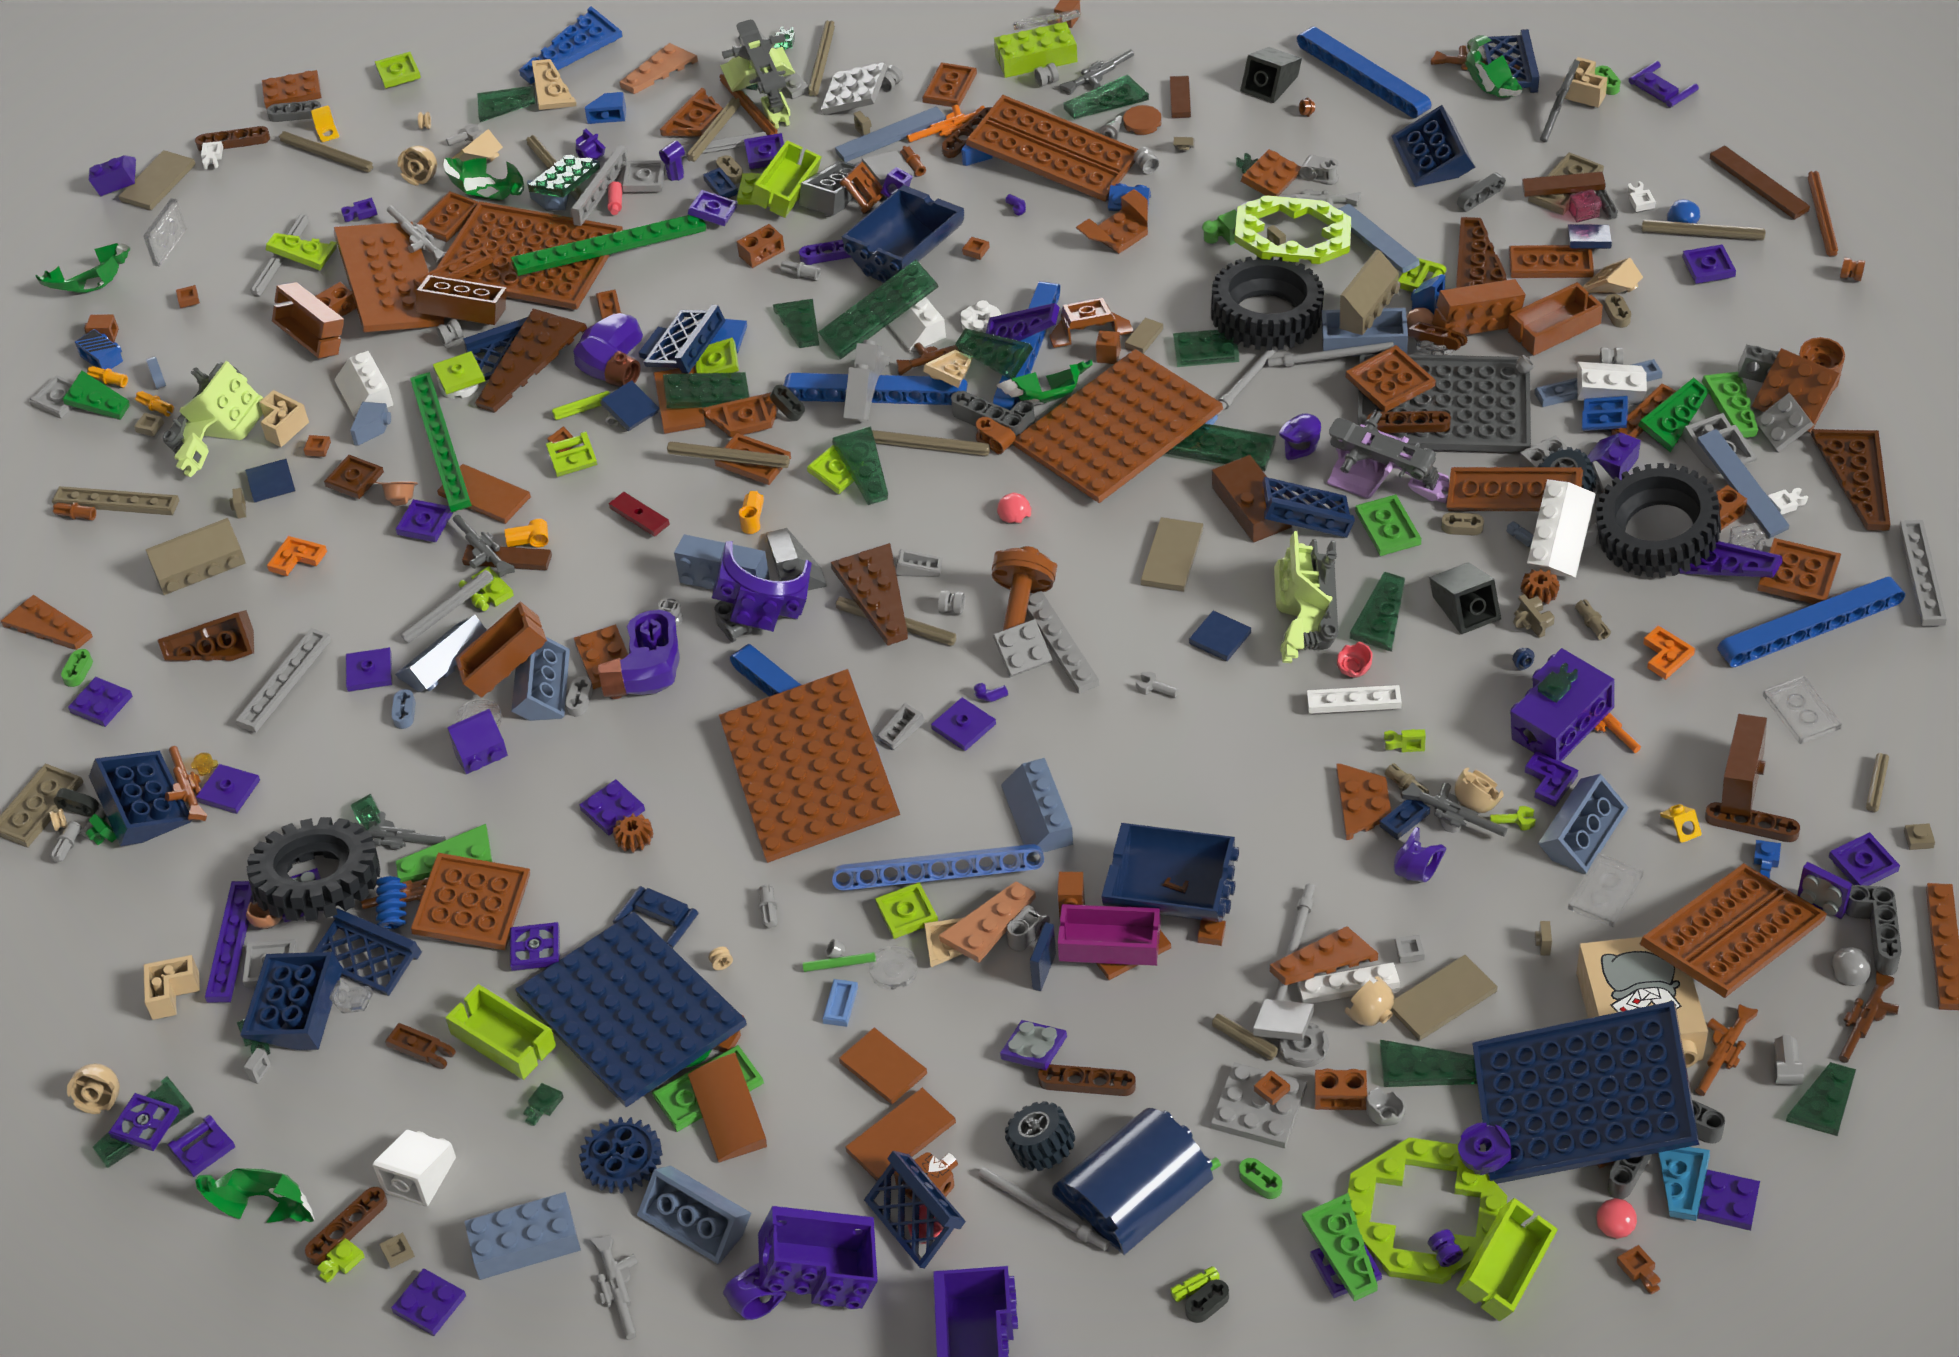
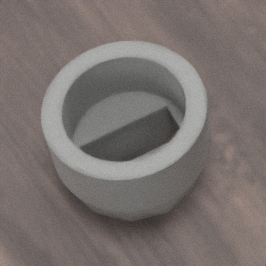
M1522 355L1515 365L1520 373H1527L1535 367L1532 361L1525 355Z
M832 939L826 948V957H844L841 953L842 951L846 952L845 945L840 941Z

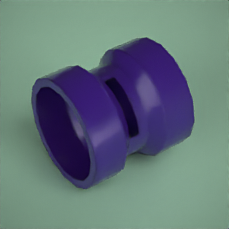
M1448 1229L1435 1233L1428 1240V1245L1433 1252H1436V1259L1441 1267L1454 1265L1461 1260L1464 1254L1460 1246L1454 1243L1455 1237Z

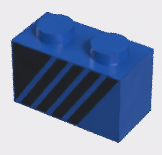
M95 329L75 341L80 357L94 367L105 370L107 368L112 369L123 362L120 346L116 342H111L105 334H100Z

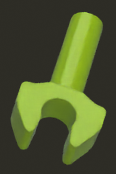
M1519 806V810L1515 814H1490V821L1496 824L1516 823L1522 831L1535 827L1536 820L1530 818L1534 817V809L1527 806Z

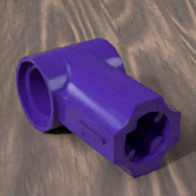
M673 141L659 151V156L666 167L667 178L671 181H679L684 178L681 157L685 155V151L678 141Z

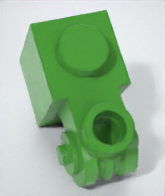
M1234 209L1218 216L1217 220L1204 222L1202 225L1204 241L1214 244L1218 242V237L1222 236L1230 245L1234 244L1237 211Z

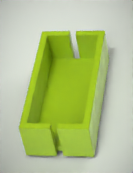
M1067 22L994 37L995 57L1005 78L1034 72L1035 68H1044L1050 63H1054L1057 67L1078 62L1077 43L1071 34Z
M787 140L754 184L750 201L765 209L769 207V211L786 218L800 198L801 183L817 174L822 156L806 149L802 163L799 165L803 147Z
M480 984L464 998L469 1018L464 1004L461 1002L445 1017L451 1035L522 1080L538 1066L537 1059L542 1061L556 1047L551 1028Z
M1513 1198L1500 1209L1456 1288L1459 1293L1476 1304L1480 1301L1482 1303L1480 1308L1498 1321L1503 1320L1514 1312L1558 1230L1539 1215L1523 1227L1521 1224L1530 1218L1534 1211L1516 1198Z

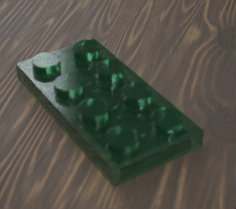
M565 155L528 184L529 192L564 198L600 169V161L592 160V158L588 157L577 158L574 155Z
M746 372L663 374L666 409L705 408L749 397Z

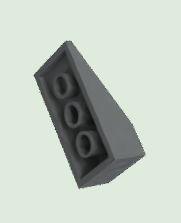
M838 161L802 182L799 205L807 207L811 211L824 212L827 216H834L842 211L853 199V196L839 182L856 165ZM851 181L855 188L858 191H860L859 188L855 185V183Z

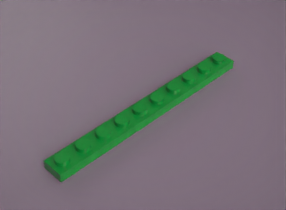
M686 215L511 257V263L517 276L704 232L706 231V224L703 219Z
M430 372L411 377L412 387L450 510L454 512L472 506Z

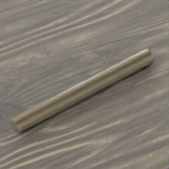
M827 20L824 24L808 87V94L810 96H817L819 93L835 29L834 21Z
M732 98L687 152L686 156L689 162H695L737 111L741 105L739 98Z
M286 131L279 135L281 142L365 172L373 170L374 166H372L373 163L371 161Z
M531 135L527 137V145L558 180H566L568 192L578 201L580 195L583 194V190L536 136Z
M1643 220L1642 222L1643 232L1764 240L1766 234L1764 228Z
M868 430L866 436L867 441L871 443L988 456L990 453V444L877 430Z
M669 442L667 446V453L673 455L788 468L790 464V459L787 455L679 442Z
M842 596L836 600L837 609L867 618L854 600ZM905 617L907 632L953 646L957 640L956 634Z

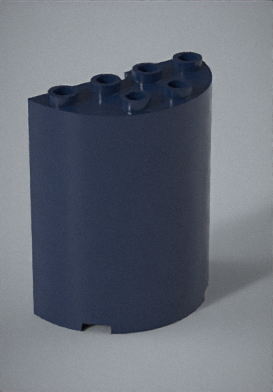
M903 185L841 236L844 243L843 248L867 277L871 276L882 283H887L888 280L905 274L956 231L963 223L964 208L939 198L933 201L929 194Z
M1121 823L1113 852L1112 865L1109 866L1101 896L1103 906L1160 908V915L1222 922L1225 914H1230L1231 900H1229V896L1234 895L1236 881H1232L1235 874L1234 861L1237 862L1239 858V847H1235V837ZM1169 877L1171 878L1170 883L1183 886L1185 881H1189V886L1184 894L1164 887L1163 883Z
M1146 1108L1056 1182L1052 1188V1195L1080 1219H1086L1100 1236L1110 1241L1112 1246L1125 1255L1213 1180L1211 1171L1213 1165L1193 1140L1192 1132L1187 1126H1180L1166 1110L1162 1112L1154 1108Z

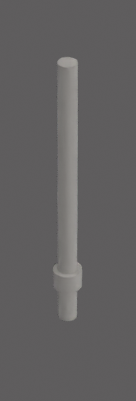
M1379 343L1293 355V353L1284 354V357L1269 358L1268 365L1269 367L1280 365L1288 367L1294 366L1295 363L1383 352L1393 347L1394 343Z
M1272 346V350H1266L1234 387L1218 400L1222 403L1223 410L1231 406L1233 399L1267 363L1268 359L1277 352V346Z
M1308 883L1305 885L1303 896L1299 899L1297 905L1298 914L1286 956L1298 951L1307 915L1311 912L1313 906L1312 897L1315 889L1313 884ZM1279 981L1274 1000L1284 1001L1288 985H1284Z
M985 1167L979 1170V1177L1076 1233L1077 1238L1086 1243L1091 1242L1104 1251L1108 1249L1110 1241L1096 1234L1095 1230L1090 1226L1079 1224Z

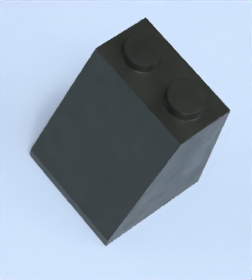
M1271 47L1248 54L1240 91L1272 103L1276 102L1298 77L1302 58Z
M1468 562L1429 577L1433 598L1460 634L1501 619L1494 578Z

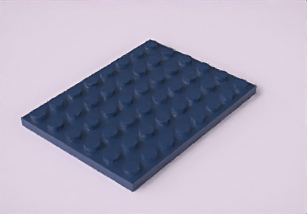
M635 912L624 917L560 959L559 962L549 966L515 989L517 996L547 1027L552 1029V1032L625 1107H628L703 1054L747 1026L746 1019Z
M1674 1001L1472 1042L1482 1123H1487V1125L1494 1127L1498 1125L1503 1128L1508 1134L1511 1143L1510 1161L1502 1168L1489 1173L1490 1181H1494L1496 1184L1700 1145L1677 1009ZM1491 1145L1486 1146V1151L1489 1150Z

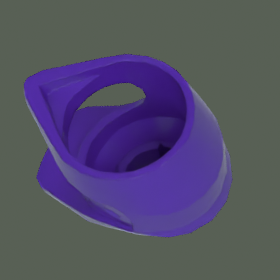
M1308 413L1299 414L1287 421L1279 431V436L1285 439V457L1287 460L1311 455L1316 450L1321 433V422L1316 416ZM1288 442L1295 444L1310 442V446L1305 450H1297L1292 448Z
M1415 827L1406 843L1403 844L1395 855L1394 871L1396 875L1407 880L1427 882L1434 875L1447 848L1442 844L1425 848L1421 847L1419 842L1420 828Z
M759 1263L732 1278L723 1290V1295L729 1305L747 1320H754L765 1316L787 1295L785 1291L772 1292L767 1289H760ZM771 1295L768 1302L762 1303L760 1301L761 1296Z

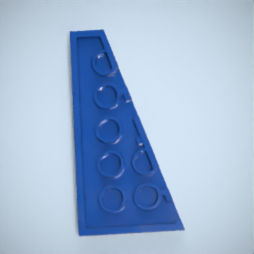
M590 6L587 9L588 13L584 16L580 15L574 25H569L551 41L552 45L548 48L544 47L538 57H533L520 68V76L529 84L535 82L532 61L551 59L556 69L559 70L623 37L622 31Z

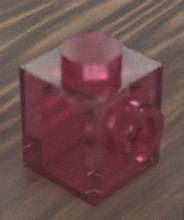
M1593 189L1570 195L1569 212L1577 223L1599 217L1602 201Z

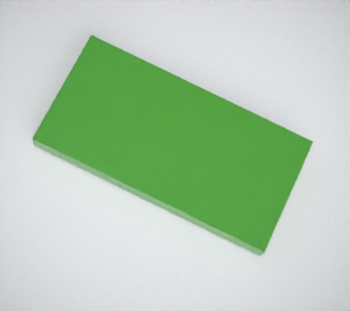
M739 1045L701 1065L703 1066L723 1056L736 1053L749 1092L764 1084L763 1078ZM692 1071L652 1092L654 1100L677 1132L703 1118L688 1074Z

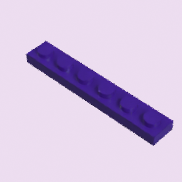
M231 881L205 993L207 1003L231 1002L249 921L246 919V912L249 903L252 902L253 904L254 901L249 881Z

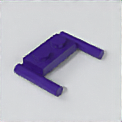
M1655 61L1629 78L1631 85L1635 84L1650 95L1666 103L1669 108L1699 90L1698 85L1694 83L1679 93V88L1652 73L1661 67L1659 61Z

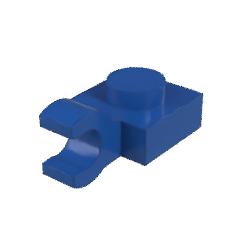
M1756 840L1753 864L1761 865L1760 873L1770 879L1771 868L1778 867L1781 843Z

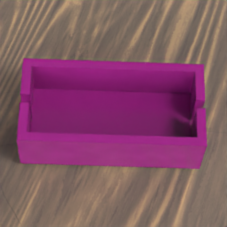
M1062 904L1058 935L1059 961L1157 966L1161 927L1160 908Z

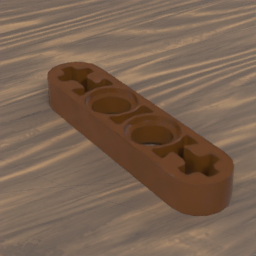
M992 107L984 108L945 139L942 143V154L947 158L958 156L966 144V140L959 139V136L965 135L969 137L974 131L972 126L978 125Z
M257 126L201 134L195 138L197 149L202 151L203 143L219 142L227 139L222 141L223 149L264 144L271 137L267 127Z
M1445 411L1380 412L1382 416L1378 420L1377 429L1384 433L1445 432L1450 428L1451 416ZM1373 413L1369 414L1367 419H1370ZM1395 420H1400V421H1402L1403 423H1402V424H1394L1393 421H1395ZM1423 420L1425 423L1417 424L1414 421Z
M1720 802L1710 803L1706 807L1705 820L1713 826L1783 842H1794L1800 834V824L1791 818L1751 810L1750 816L1721 812L1722 803ZM1737 816H1742L1747 821L1744 823L1736 822L1734 818ZM1767 822L1771 827L1762 828L1758 823Z
M1050 1064L1047 1070L1039 1069L1038 1071L1039 1084L1046 1090L1129 1096L1136 1089L1135 1076L1127 1070ZM1048 1075H1053L1051 1080L1046 1079ZM1072 1075H1077L1081 1077V1080L1078 1083H1070L1068 1078ZM1097 1077H1102L1106 1079V1083L1095 1085L1093 1080ZM1123 1081H1128L1126 1086H1121Z
M371 1187L364 1191L306 1245L305 1254L310 1264L319 1266L323 1261L328 1260L326 1255L345 1238L350 1241L387 1206V1198L382 1188ZM372 1198H374V1199H378V1198H379V1201H377V1202L374 1201V1200H373V1201H370V1200H371ZM354 1213L363 1214L362 1218L356 1222L349 1220L350 1216ZM334 1231H343V1235L340 1238H330ZM315 1250H317V1251H319V1252L322 1250V1253H321V1254H318V1253L313 1254V1252H314Z

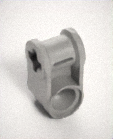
M1309 155L1300 168V176L1307 181L1320 182L1326 185L1335 184L1339 180L1337 174L1338 161L1333 158Z
M1031 905L1025 906L1007 926L1009 947L1015 951L1025 950L1040 935L1043 925L1046 922L1050 923V917L1034 911V907Z

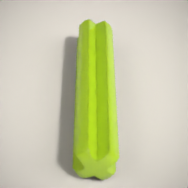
M605 391L553 408V417L555 420H560L602 406L600 404L602 398L609 395L610 392Z

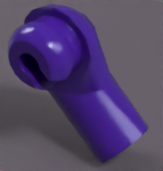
M1011 194L1007 195L1006 203L1013 206V211L1016 215H1023L1026 212L1025 200Z
M978 683L974 686V695L977 699L994 702L1008 696V690L1005 685L993 690L986 689V685L983 683Z

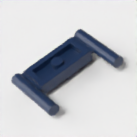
M639 886L615 917L613 923H617L628 916L633 909H636V911L677 927L666 941L671 948H674L699 913L694 908L689 909L688 904L650 888L645 889Z

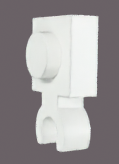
M222 141L203 143L201 157L204 169H207L209 164H214V167L218 168L217 160L222 159L223 154Z
M1641 181L1638 182L1637 188L1633 187L1631 183L1628 184L1629 200L1636 212L1654 209L1656 206V201L1650 190H1643L1644 184Z
M1801 488L1793 489L1792 493L1782 490L1768 495L1782 515L1795 511L1798 506L1805 505L1808 500L1807 495L1800 497Z

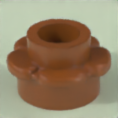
M1309 98L1301 100L1299 103L1300 114L1310 117L1315 112L1314 101Z

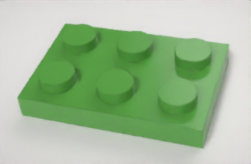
M1396 494L1355 506V512L1380 556L1421 545L1422 538Z

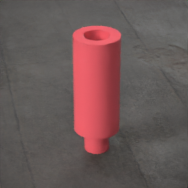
M611 182L608 186V210L612 215H617L622 209L623 187L619 182Z

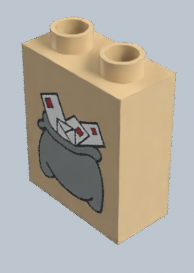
M1642 937L1580 943L1576 974L1588 1018L1674 1001L1677 1009L1686 1068L1693 1066L1697 1061L1703 1060L1708 1029L1692 977L1639 945Z

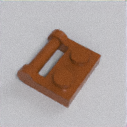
M863 162L857 164L839 182L842 187L845 186L860 205V210L863 214L870 210L883 196L881 194L883 187ZM851 181H853L855 185L859 188V190L863 193V195L868 200L867 202L859 193V191L855 188Z

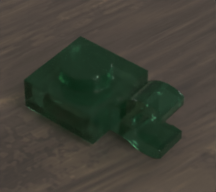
M541 1083L529 1098V1106L523 1112L528 1117L525 1123L535 1126L543 1113L550 1116L563 1100V1092Z

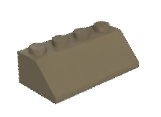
M1376 249L1340 295V329L1363 335L1368 328L1372 327L1376 317L1381 315L1383 308L1389 305L1393 295L1399 292V272L1380 250Z
M228 518L145 549L164 595L246 564Z

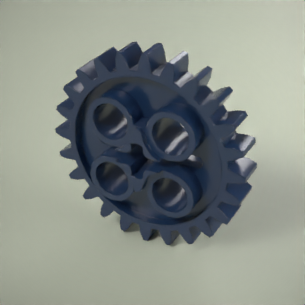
M619 1117L618 1123L614 1124L612 1119H609V1126L600 1123V1131L592 1129L593 1137L584 1138L586 1145L580 1146L582 1153L579 1154L582 1172H584L586 1180L590 1179L592 1186L598 1184L601 1191L608 1186L609 1193L618 1188L619 1192L623 1193L624 1187H628L630 1191H633L634 1184L643 1187V1179L650 1181V1173L657 1169L656 1165H661L660 1156H663L660 1138L657 1137L656 1131H651L649 1124L643 1127L642 1120L634 1124L632 1117L628 1119L627 1123H623L622 1117Z

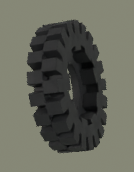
M320 817L318 824L314 826L312 818L300 820L301 828L296 829L293 823L281 827L283 835L275 831L265 836L266 843L259 841L253 848L255 854H250L247 860V875L253 898L258 903V907L264 912L269 910L270 915L280 918L285 913L286 920L298 921L302 913H304L305 921L318 920L319 911H323L326 918L338 915L336 910L338 905L344 911L355 906L354 899L363 901L369 896L368 889L374 890L381 870L375 841H373L368 830L364 831L363 826L356 822L350 826L349 820L339 818L333 824L331 817ZM317 855L339 860L337 870L332 875L319 880L298 882L288 875V872L293 868V863L297 861L303 863L315 859Z

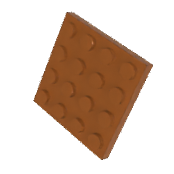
M438 853L411 927L412 934L505 950L510 937V927L514 925L530 877V869Z

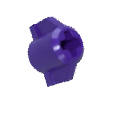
M584 129L583 134L576 139L575 150L579 158L583 160H597L605 154L606 147L598 140V134L592 135L587 129Z

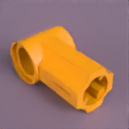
M750 491L745 495L743 506L739 510L741 530L746 534H754L760 530V516L764 497L757 491Z
M534 519L529 522L528 526L504 529L507 547L531 544L533 547H544L549 542L548 525L543 519Z

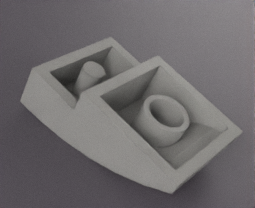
M1723 413L1690 424L1684 428L1682 434L1684 441L1699 460L1717 474H1720V472L1697 443L1698 437L1714 429L1720 432L1744 465L1757 460L1756 455L1736 425L1731 426Z

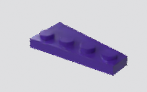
M1056 303L990 317L981 353L988 356L1056 325L1060 307Z
M1719 541L1718 543L1716 542L1715 550L1713 552L1709 551L1710 556L1706 560L1700 557V565L1695 567L1691 563L1689 571L1684 572L1682 568L1679 571L1680 574L1773 578L1782 563V556Z

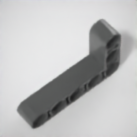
M1692 1100L1699 1140L1710 1144L1719 1142L1722 1139L1725 1126L1724 1115L1713 1108ZM1653 1154L1616 1161L1609 1175V1194L1618 1199L1627 1198Z

